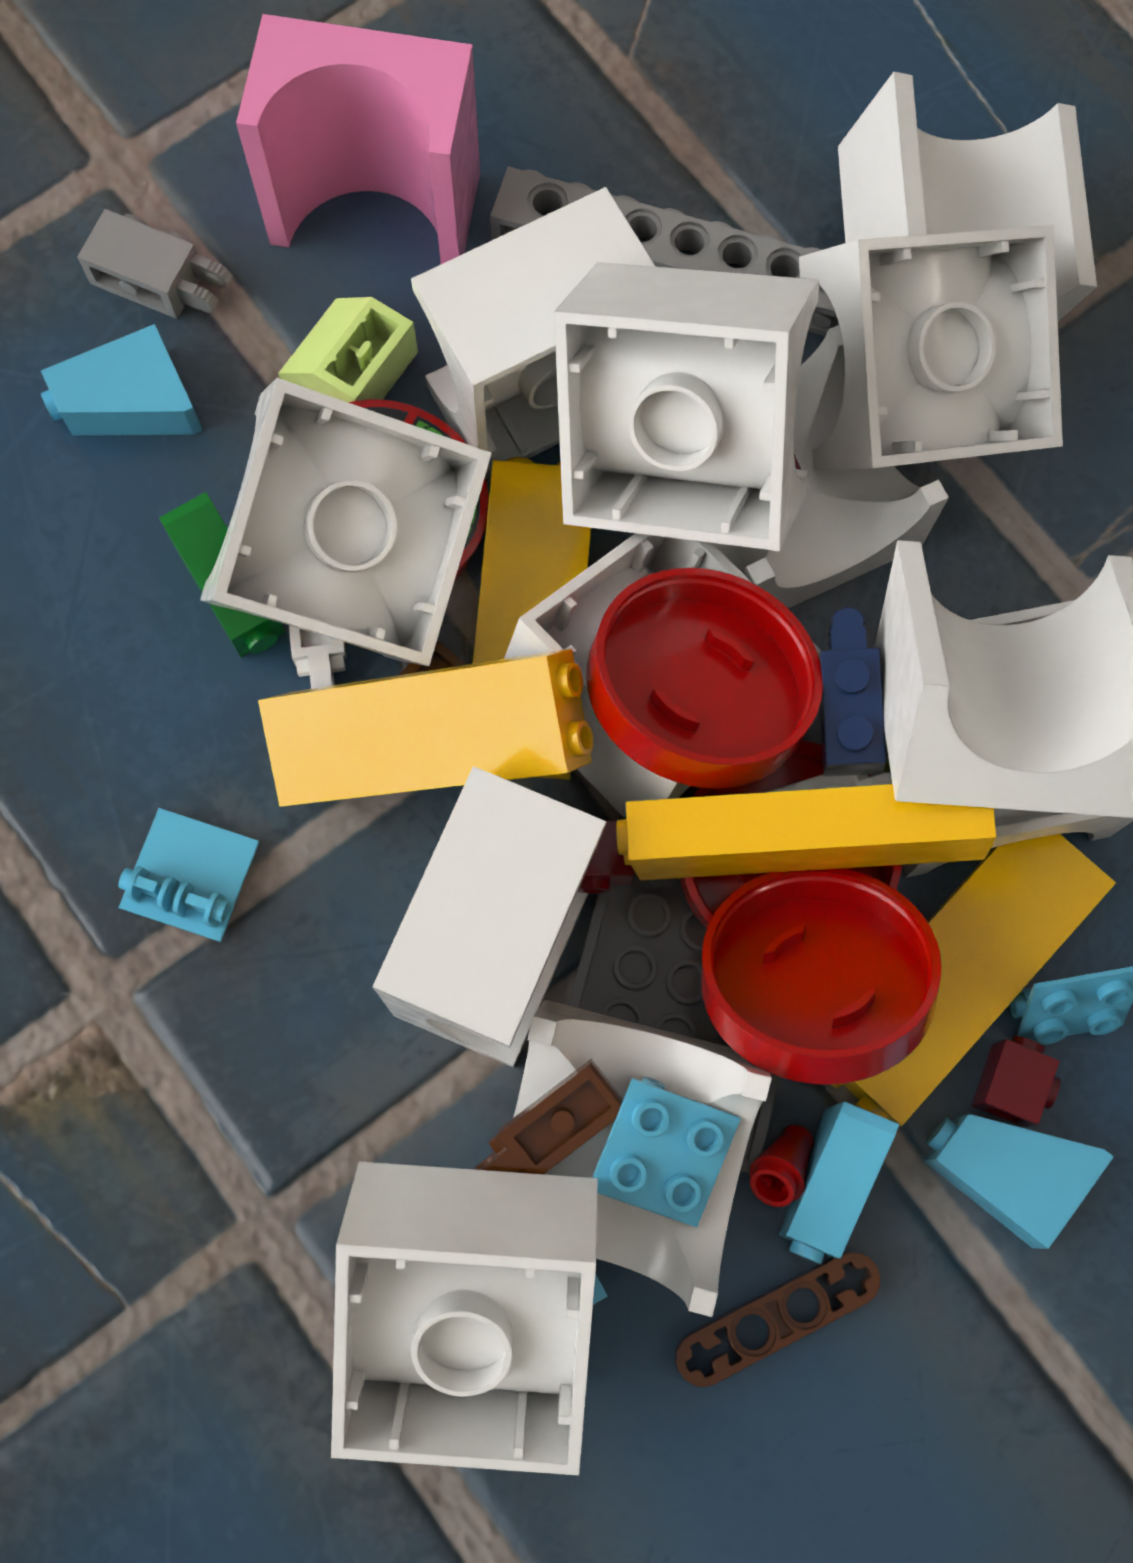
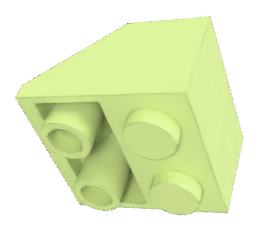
M373 297L336 298L279 371V377L285 381L348 403L367 399L383 400L418 353L414 322Z

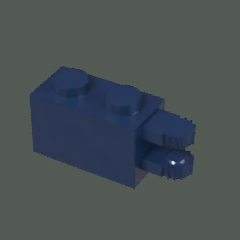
M848 606L835 611L834 616L831 617L832 622L830 623V632L828 633V636H830L828 641L829 650L820 651L819 656L823 682L820 703L823 777L881 774L886 764L879 648H867L866 627H863L865 625L864 615L859 613L860 610L849 608Z

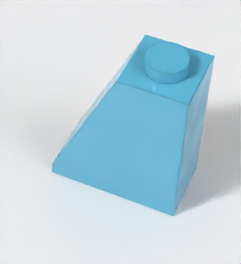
M155 324L41 370L49 389L40 393L45 406L54 422L63 418L73 436L194 435L203 431Z
M845 1101L825 1109L814 1138V1147L810 1153L804 1190L800 1198L790 1203L779 1232V1236L792 1241L789 1252L820 1265L824 1255L830 1258L841 1259L899 1127L898 1123Z
M967 1114L956 1117L953 1122L946 1117L935 1128L926 1143L932 1150L924 1162L1031 1248L1049 1249L1111 1162L1113 1156L1101 1148Z

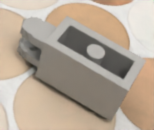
M104 209L77 256L90 284L178 319L185 305L197 310L200 309L203 312L213 313L219 300L209 290L199 287L197 285L198 281L201 280L211 285L214 284L217 287L226 288L233 276L222 264L197 254L194 244L184 235L174 231H170L167 234L148 226L146 222L135 215L125 214L122 216L107 209Z

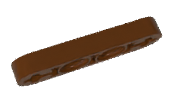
M844 1252L841 1259L830 1258L822 1262L821 1265L819 1264L689 1332L680 1339L675 1349L674 1357L678 1372L687 1382L699 1387H708L730 1377L867 1304L876 1296L880 1288L881 1277L878 1267L871 1258L862 1253ZM846 1263H849L855 1269L863 1268L866 1276L860 1280L862 1291L856 1294L853 1289L843 1288L831 1294L839 1302L837 1307L831 1309L828 1294L816 1281V1278L824 1274L825 1283L832 1285L845 1276L842 1266ZM798 1288L811 1290L818 1301V1310L815 1316L806 1322L795 1321L787 1310V1299L790 1293ZM750 1314L762 1317L768 1328V1335L764 1344L755 1349L743 1347L736 1336L737 1324L744 1316ZM724 1327L727 1342L733 1351L739 1355V1358L729 1363L728 1354L722 1352L710 1360L712 1371L708 1374L703 1375L698 1368L688 1370L685 1362L693 1356L690 1347L694 1343L699 1342L704 1349H711L722 1343L714 1335V1332Z

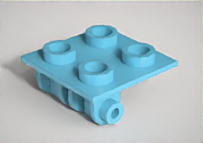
M158 808L134 870L125 868L120 876L118 887L125 890L118 908L221 942L258 848L259 841Z
M1133 966L1035 983L1032 988L1022 989L1009 1004L1013 1018L1022 1017L1017 1036L1031 1039L1042 1045H1048L1070 1035L1090 1032L1093 1035H1104L1115 1031L1124 1025L1133 1003Z
M644 1076L642 1081L632 1078L592 1178H598L597 1193L697 1228L741 1118L664 1089L665 1085L653 1078Z

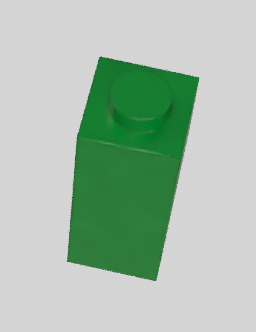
M207 492L159 517L181 560L201 593H203L205 582L214 568L228 530ZM208 603L240 658L249 652L257 654L269 649L276 643L278 636L285 633V629L280 622Z

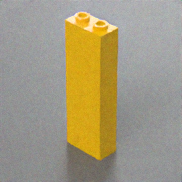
M512 457L505 461L493 460L473 664L504 659L519 618L588 568L591 528L563 524L561 462L556 465L537 464L523 457ZM571 772L538 777L570 780Z
M572 649L293 691L258 700L279 806L465 785L473 766L503 779L512 780L569 773L592 763L593 733L589 723L584 718L580 696L583 690V677L579 666L574 662Z
M893 784L626 802V819L617 820L616 823L619 855H624L625 865H631L640 880L985 860L997 838L994 808L895 801Z
M1061 834L1037 837L994 847L987 854L985 860H982L927 921L938 942L942 964L936 1007L927 1033L911 1054L889 1070L864 1080L843 1084L859 1099L855 1106L898 1123L899 1127L903 1126L1116 882ZM831 1084V1085H832L833 1087L839 1089L842 1084Z

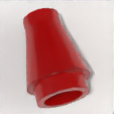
M798 1125L786 1127L781 1136L751 1164V1189L755 1196L765 1204L774 1207H784L800 1198L805 1186L810 1153L814 1147V1138L808 1130Z

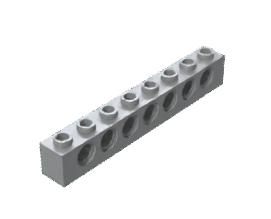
M508 166L490 215L491 241L545 216L542 213H551L596 192V190L582 183H567L549 178L535 170H520ZM611 195L637 238L648 240L641 242L656 267L800 278L799 257L821 250L814 247L803 248L785 243L767 234L756 235L734 229L724 222H709L694 218L676 209L654 207L640 203L629 196ZM681 251H691L695 254L686 255L681 253ZM727 264H738L743 268H733ZM819 285L818 303L813 312L808 332L826 336L828 329L839 325L829 297Z

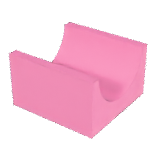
M262 14L236 125L270 245L289 248L293 235L300 223L322 203L347 193L373 191L390 194L411 203L430 220L438 235L441 264L464 254L480 178L473 45Z

